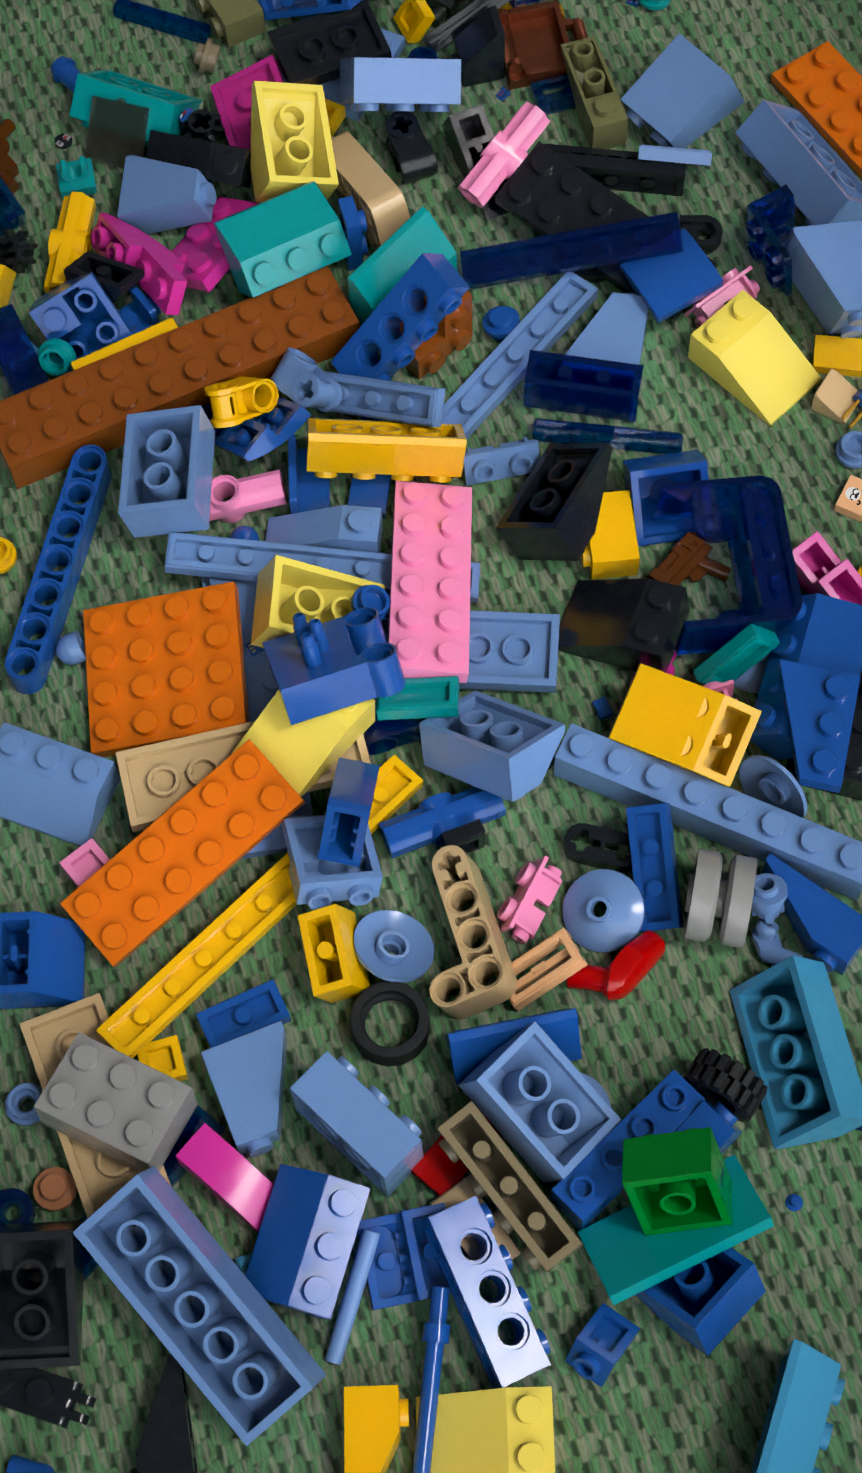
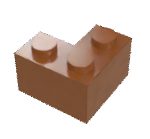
M468 290L461 297V305L441 320L436 334L429 340L422 342L414 352V359L405 366L418 379H421L428 372L431 374L437 372L450 353L455 349L461 351L470 343L473 335L472 294ZM424 295L423 303L425 307L427 304L426 295ZM401 322V325H400L401 333H403V323H402V322Z

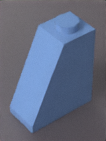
M134 155L126 156L117 217L146 234L212 221L213 206L217 200L214 186L206 180L198 169Z
M615 292L610 295L563 356L562 382L636 392L649 308L641 296L635 293L623 294Z
M282 1021L201 1052L236 1147L241 1155L249 1153L250 1157H256L265 1154L274 1148L273 1142L281 1138L287 1037Z

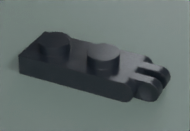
M39 1368L0 1369L1 1407L67 1429L70 1420L87 1426L90 1416L74 1411L76 1403L94 1408L97 1399L80 1393L83 1384Z

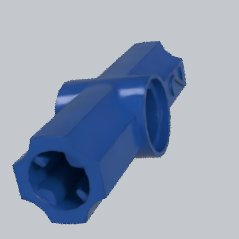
M473 787L455 795L444 792L428 797L419 804L418 809L379 823V829L391 858H395L432 843L434 846H442V833L478 819L481 820L482 824L505 816L506 809L501 797Z

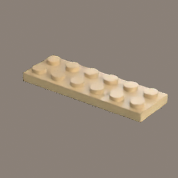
M255 721L115 752L132 831L145 830L232 755L236 746ZM363 733L341 758L359 760L371 764ZM338 760L307 792L332 787Z
M100 993L19 1023L42 1090L46 1087L78 1032L106 1045L96 1034V1029L109 1018ZM57 1131L87 1218L96 1212L135 1175L140 1173ZM163 1165L159 1172L170 1184V1181L168 1179L167 1173Z

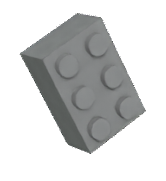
M78 1032L35 1103L34 1108L43 1124L138 1172H142L153 1166L158 1171L161 1170L198 1104L192 1087Z

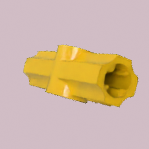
M71 192L70 195L64 196L57 229L52 228L48 241L50 261L44 283L45 294L66 282L63 270L84 253L92 250L91 228L96 204L93 198L88 197L83 192Z

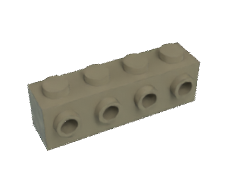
M473 1101L437 1128L444 1137L438 1143L454 1164L460 1159L471 1172L465 1179L480 1199L487 1194L498 1207L492 1213L508 1235L515 1230L522 1238L525 1245L519 1250L535 1270L543 1266L547 1272H551L583 1246L579 1238Z

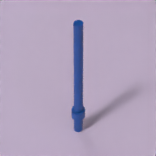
M432 1286L429 1321L424 1322L422 1341L426 1342L412 1473H430L443 1350L444 1344H449L451 1325L446 1324L450 1288Z

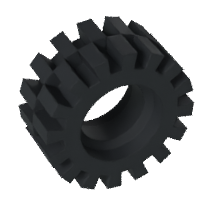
M703 1048V1050L699 1051L683 1077L706 1101L711 1102L714 1106L719 1101L722 1102L739 1118L737 1121L749 1122L768 1089L760 1077L754 1076L756 1074L754 1071L743 1067V1063L738 1060L735 1062L731 1060V1056L725 1053L721 1055L717 1050L712 1049L710 1051L708 1048Z

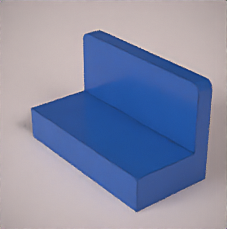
M292 435L288 439L289 503L291 514L330 507V478L315 477L314 472H307V449H298L296 435Z

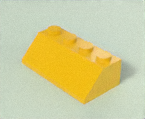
M308 418L306 465L307 472H314L315 477L335 478L337 473H353L352 477L355 479L371 480L375 479L376 474L391 475V479L396 481H412L414 476H429L430 481L447 483L452 481V477L462 476L466 436L461 424L442 423L441 427H429L395 421Z

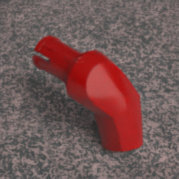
M647 930L628 943L607 967L587 965L567 978V988L602 992L608 1001L623 999L638 986L664 955L666 950L665 942L658 934Z

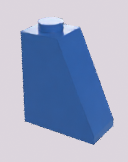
M339 757L327 804L318 859L359 867L380 765Z

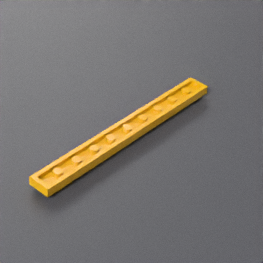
M395 754L379 768L368 821L371 835L379 828V823L388 820L423 787V779ZM289 854L284 855L96 1029L97 1036L107 1046L134 1058L297 904L289 876Z

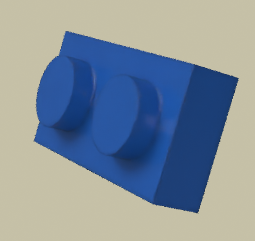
M353 196L338 199V212L352 254L346 257L345 261L348 271L356 270L363 263L362 255L368 254L364 232H367V222L363 209L357 210Z
M273 979L196 1013L210 1048L273 1023L282 1021V1024L291 1021L290 1014Z

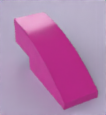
M818 531L779 560L793 579L808 594L819 593L862 605V577L848 559L841 562Z
M204 1123L175 1156L184 1169L258 1233L273 1183L227 1141Z

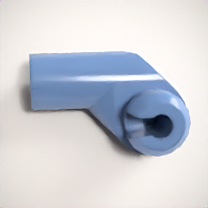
M760 919L756 923V927L752 930V941L759 958L764 963L774 966L792 955L803 957L802 954L783 948L777 932L779 927L775 921L774 923L766 924L765 920Z

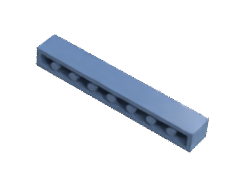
M570 724L555 756V776L630 807L670 803L673 825L750 857L757 858V860L765 862L771 853L815 884L856 901L858 900L862 891L861 841L580 726Z

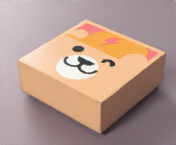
M850 475L835 504L834 511L861 523L862 479Z

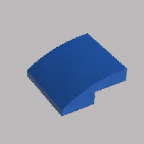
M685 228L620 264V269L638 296L642 297L657 323L662 322L723 286L724 282L707 255Z
M279 397L277 405L272 411L245 420L239 425L224 428L215 439L214 444L218 448L242 459L252 461L284 443L306 422L311 414L303 406Z
M445 1202L360 1221L357 1231L359 1242L364 1228L381 1233L366 1281L372 1311L431 1299L432 1286L449 1288L420 1221L445 1210Z

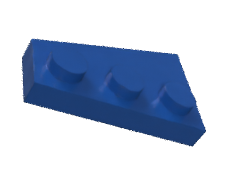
M779 659L777 668L779 679L782 681L783 702L790 727V743L797 782L802 786L839 793L843 782L861 675Z

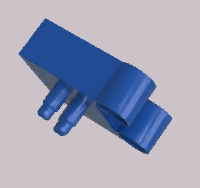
M359 608L351 611L346 616L321 623L319 619H312L308 623L303 613H296L292 617L294 624L293 633L262 642L272 676L278 684L291 725L376 697L395 695L403 690L406 685L396 646L386 641L380 615L376 608Z

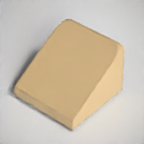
M831 368L814 395L811 409L845 425L855 408L844 420L841 417L855 402L852 397L858 390L839 372Z

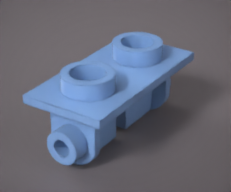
M522 437V440L502 443L497 448H493V446L476 449L466 448L463 463L466 486L531 473L540 459L538 440H528L527 437Z

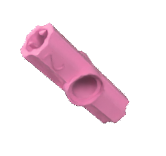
M526 101L511 118L503 131L500 130L480 154L481 159L458 186L462 195L469 202L482 208L498 190L504 179H509L527 157L528 149L551 122L539 107Z
M280 469L239 479L230 475H219L213 478L209 521L219 519L225 523H235L245 517L248 512L287 504V494ZM227 497H232L230 500L226 502H221Z

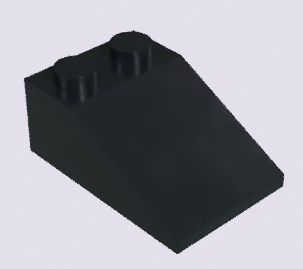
M609 442L552 443L548 445L496 527L518 560H579L596 531L612 453V446Z
M649 578L578 580L560 624L558 650L637 671L641 663L667 673L690 613L686 587Z
M82 1220L0 1224V1369L79 1366L81 1364L84 1253L83 1245L72 1232L82 1224Z

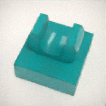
M81 156L79 160L66 162L64 159L56 164L62 199H64V196L70 195L71 192H83L86 195L97 193L91 158Z

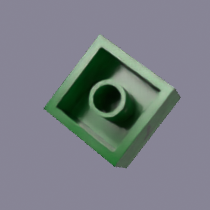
M711 1127L690 1128L678 1132L657 1135L646 1134L641 1137L623 1139L622 1184L645 1236L733 1225L732 1180Z

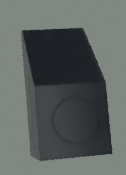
M496 6L487 8L455 38V54L450 55V59H461V81L463 87L505 79V32Z
M89 251L63 270L66 281L92 272L114 305L122 300L145 277L143 269Z

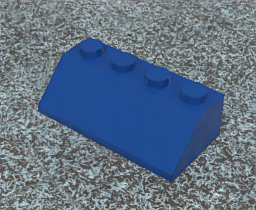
M819 593L786 598L776 631L780 644L769 655L755 708L762 712L750 738V741L772 758L778 760L793 758L790 743V727L783 702L782 681L779 679L777 668L779 659L861 675L862 605Z

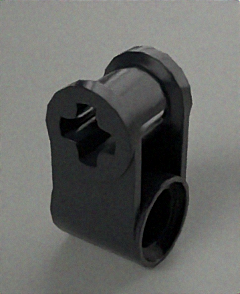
M408 111L392 113L386 121L388 134L386 146L394 162L396 172H401L404 181H401L402 184L405 185L438 173L435 154L431 145L427 142L417 118Z

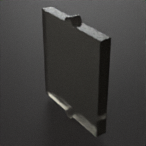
M92 96L85 158H91L92 161L108 164L110 169H115L116 167L124 168L126 156L143 157L150 108L126 103L124 98L113 100Z

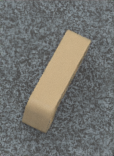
M346 131L331 138L339 182L337 189L344 197L353 196L357 210L363 209L367 222L369 241L371 245L375 244L379 248L410 219L408 207L399 187L358 141Z
M448 845L439 849L433 856L432 870L463 963L435 976L431 982L429 992L432 1001L445 1013L455 1019H464L510 999L516 991L517 979L479 867L463 849L455 845ZM457 874L462 881L458 882L453 876ZM474 899L471 908L462 912L464 904ZM487 935L483 945L474 948L476 940L481 936ZM494 972H499L498 979L493 984L486 986L488 977ZM460 988L459 996L454 1001L448 1002L451 992Z

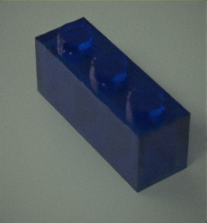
M530 350L524 380V406L636 422L644 365Z

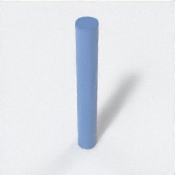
M363 1229L326 1352L325 1360L328 1362L342 1365L381 1234L379 1232Z

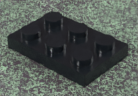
M362 0L350 10L322 13L267 31L269 44L287 83L320 85L340 78L341 58H392L389 45L367 0Z

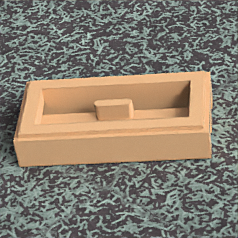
M564 927L511 962L517 976L563 944L566 947L548 960L542 961L531 968L530 972L517 980L516 991L509 999L516 1010L520 1011L588 965L584 957L581 956L579 948L572 941L570 933ZM496 972V973H495V976L497 977V979H498V976H499V972Z

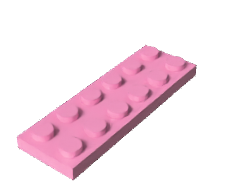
M406 481L395 482L388 643L396 646L404 678L458 676L459 683H467L469 675L472 487Z

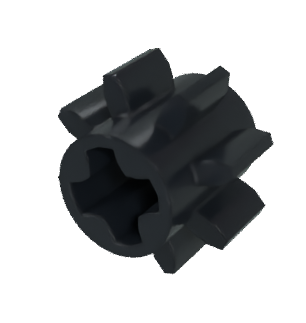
M207 107L193 111L188 118V122H180V131L184 137L216 143V140L225 139V131L221 127V115H213L207 110Z
M4 228V237L0 238V263L10 269L13 268L16 274L25 273L24 264H36L37 262L33 255L34 249L38 247V244L31 243L27 239V230H19L15 234L13 228Z

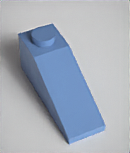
M339 505L271 517L268 519L265 541L380 553L383 535L382 508Z

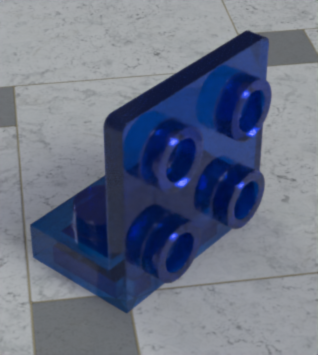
M786 184L747 205L748 221L745 222V228L749 235L746 247L750 256L755 262L761 259L766 267L764 272L773 289L780 287L784 295L789 296L792 294V259L783 244L786 242L793 227H795L794 194Z

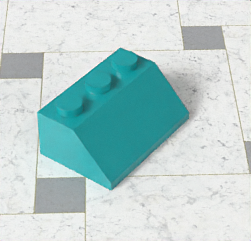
M109 69L77 74L69 116L80 119L81 125L90 129L102 130V127L114 130L113 136L120 139L134 140L135 137L146 141L145 146L148 147L151 130L183 136L180 131V122L182 121L178 116H181V113L187 107H191L192 111L198 110L202 99Z
M315 181L308 182L213 223L239 293L252 298L352 255L340 219Z
M423 206L347 278L350 306L359 320L360 326L422 253L443 254L457 271V252L430 212Z

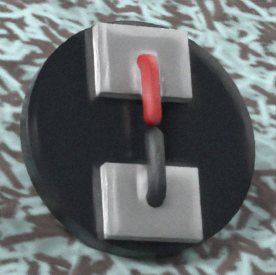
M60 134L55 138V145L60 149L69 148L73 142L72 137L68 134Z

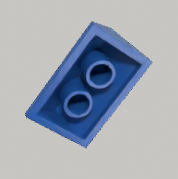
M565 1008L444 1033L456 1084H460L488 1055L534 1021L570 1061L582 1059L576 1008Z

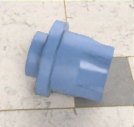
M770 873L756 875L751 913L752 916H758L760 919L765 920L766 924L774 923V919L780 913L785 912L784 901L787 898L788 890L786 882L780 876Z

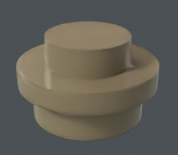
M211 38L207 39L206 44L199 42L194 58V64L200 65L198 72L204 74V71L213 73L221 46L214 44Z

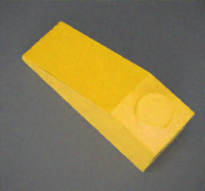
M398 1385L344 1387V1473L387 1472L401 1441V1427H409V1399H400Z

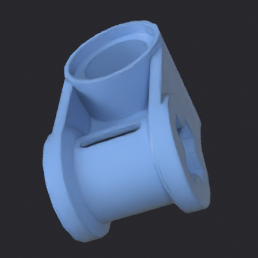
M287 348L270 380L276 384L279 391L304 408L314 406L321 412L334 411L342 399L340 384L322 370L311 357L297 349Z

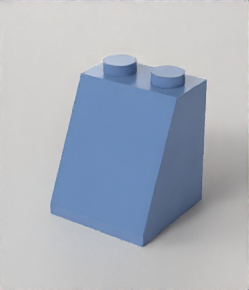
M680 33L620 99L627 108L626 115L633 125L638 129H641L644 125L652 131L649 137L658 146L686 148L745 103L731 76Z
M862 220L793 227L779 253L780 263L828 336L840 334L841 338H855L862 335Z

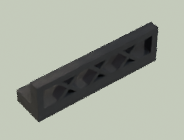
M544 144L610 190L683 196L686 164L638 160L639 152Z

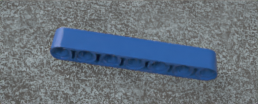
M96 445L82 446L76 450L72 457L5 659V669L13 687L22 694L36 693L46 683L56 652V644L61 637L111 482L112 474L105 451ZM98 467L96 470L87 471L89 468ZM80 500H87L85 503L75 504ZM77 532V534L72 537H64L68 533ZM58 566H67L61 571H53ZM55 599V602L50 605H42L46 600ZM44 633L42 638L30 640L35 634ZM25 668H34L29 674L18 675Z

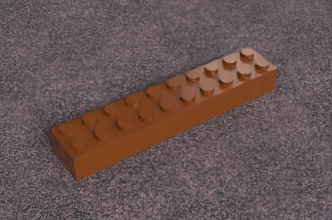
M326 266L259 296L236 303L1 400L0 454L16 488L20 489L69 468L74 453L82 446L96 445L101 447L106 453L124 445L127 414L201 405L204 411L211 409L210 398L205 395L204 391L206 386L226 382L240 376L270 380L288 347L305 353L317 364L333 358L360 328L359 320L331 270Z

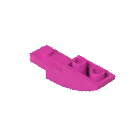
M99 213L97 225L93 228L91 234L92 247L101 256L143 269L145 277L138 283L140 287L166 315H179L187 285V280L182 276L185 264L165 246L141 230L112 215Z

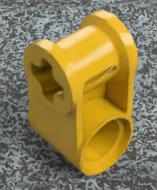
M240 376L204 388L205 395L210 398L213 414L210 423L213 428L233 427L243 423L245 420L269 413L275 408L279 398L276 384L272 380L265 378Z

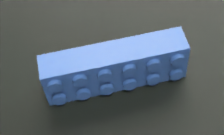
M155 1166L135 1175L72 1232L246 1446L326 1376V1373Z

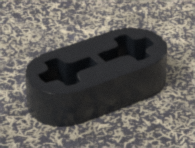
M586 823L573 825L567 830L564 836V851L570 860L579 864L614 870L620 873L632 871L631 855H627L624 861L617 860L616 852L605 850V848L618 850L621 844L628 846V853L631 854L628 833ZM580 835H585L588 837L589 844L599 846L600 848L586 846L584 852L576 850V843L571 842V840L578 841Z

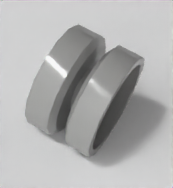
M698 848L694 873L690 874L684 907V912H687L684 939L706 942L711 936L714 917L720 918L718 938L721 944L743 948L753 901L757 858L735 855L730 860L727 879H722L723 858L720 852Z

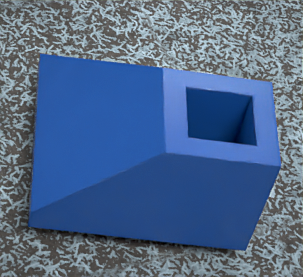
M92 272L62 283L35 300L29 311V314L47 339H62L72 346L76 354V360L133 335V332Z

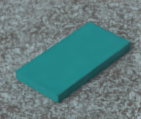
M735 1154L724 1159L732 1180L733 1225L645 1236L632 1205L577 1231L613 1306L774 1226L770 1214Z

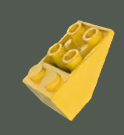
M640 663L608 738L716 783L730 787L762 711L725 694Z

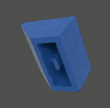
M37 911L0 913V1009L58 1007L84 999L86 934L74 920Z

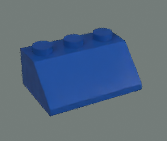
M284 1164L279 1165L245 1272L246 1278L266 1302L322 1320L331 1319L370 1192L369 1187L329 1174Z

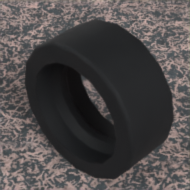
M377 982L364 989L354 1001L349 1016L352 1040L359 1053L372 1063L386 1067L404 1065L416 1058L427 1045L431 1031L429 1010L423 997L408 984L400 982ZM395 1000L402 1002L410 1008L415 1017L413 1034L407 1042L399 1046H380L372 1041L366 1032L365 1021L368 1012L374 1005L382 1001Z

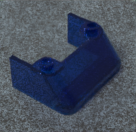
M758 475L660 484L652 513L653 520L692 517L694 530L702 540L710 543L728 542L740 608L739 610L722 612L714 619L684 621L675 647L676 655L718 651L751 623L775 632L794 622L802 607V597L782 493L777 482L770 477Z

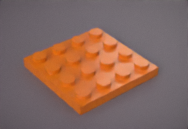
M234 581L83 610L92 754L100 757L116 756L115 752L249 722L239 591Z

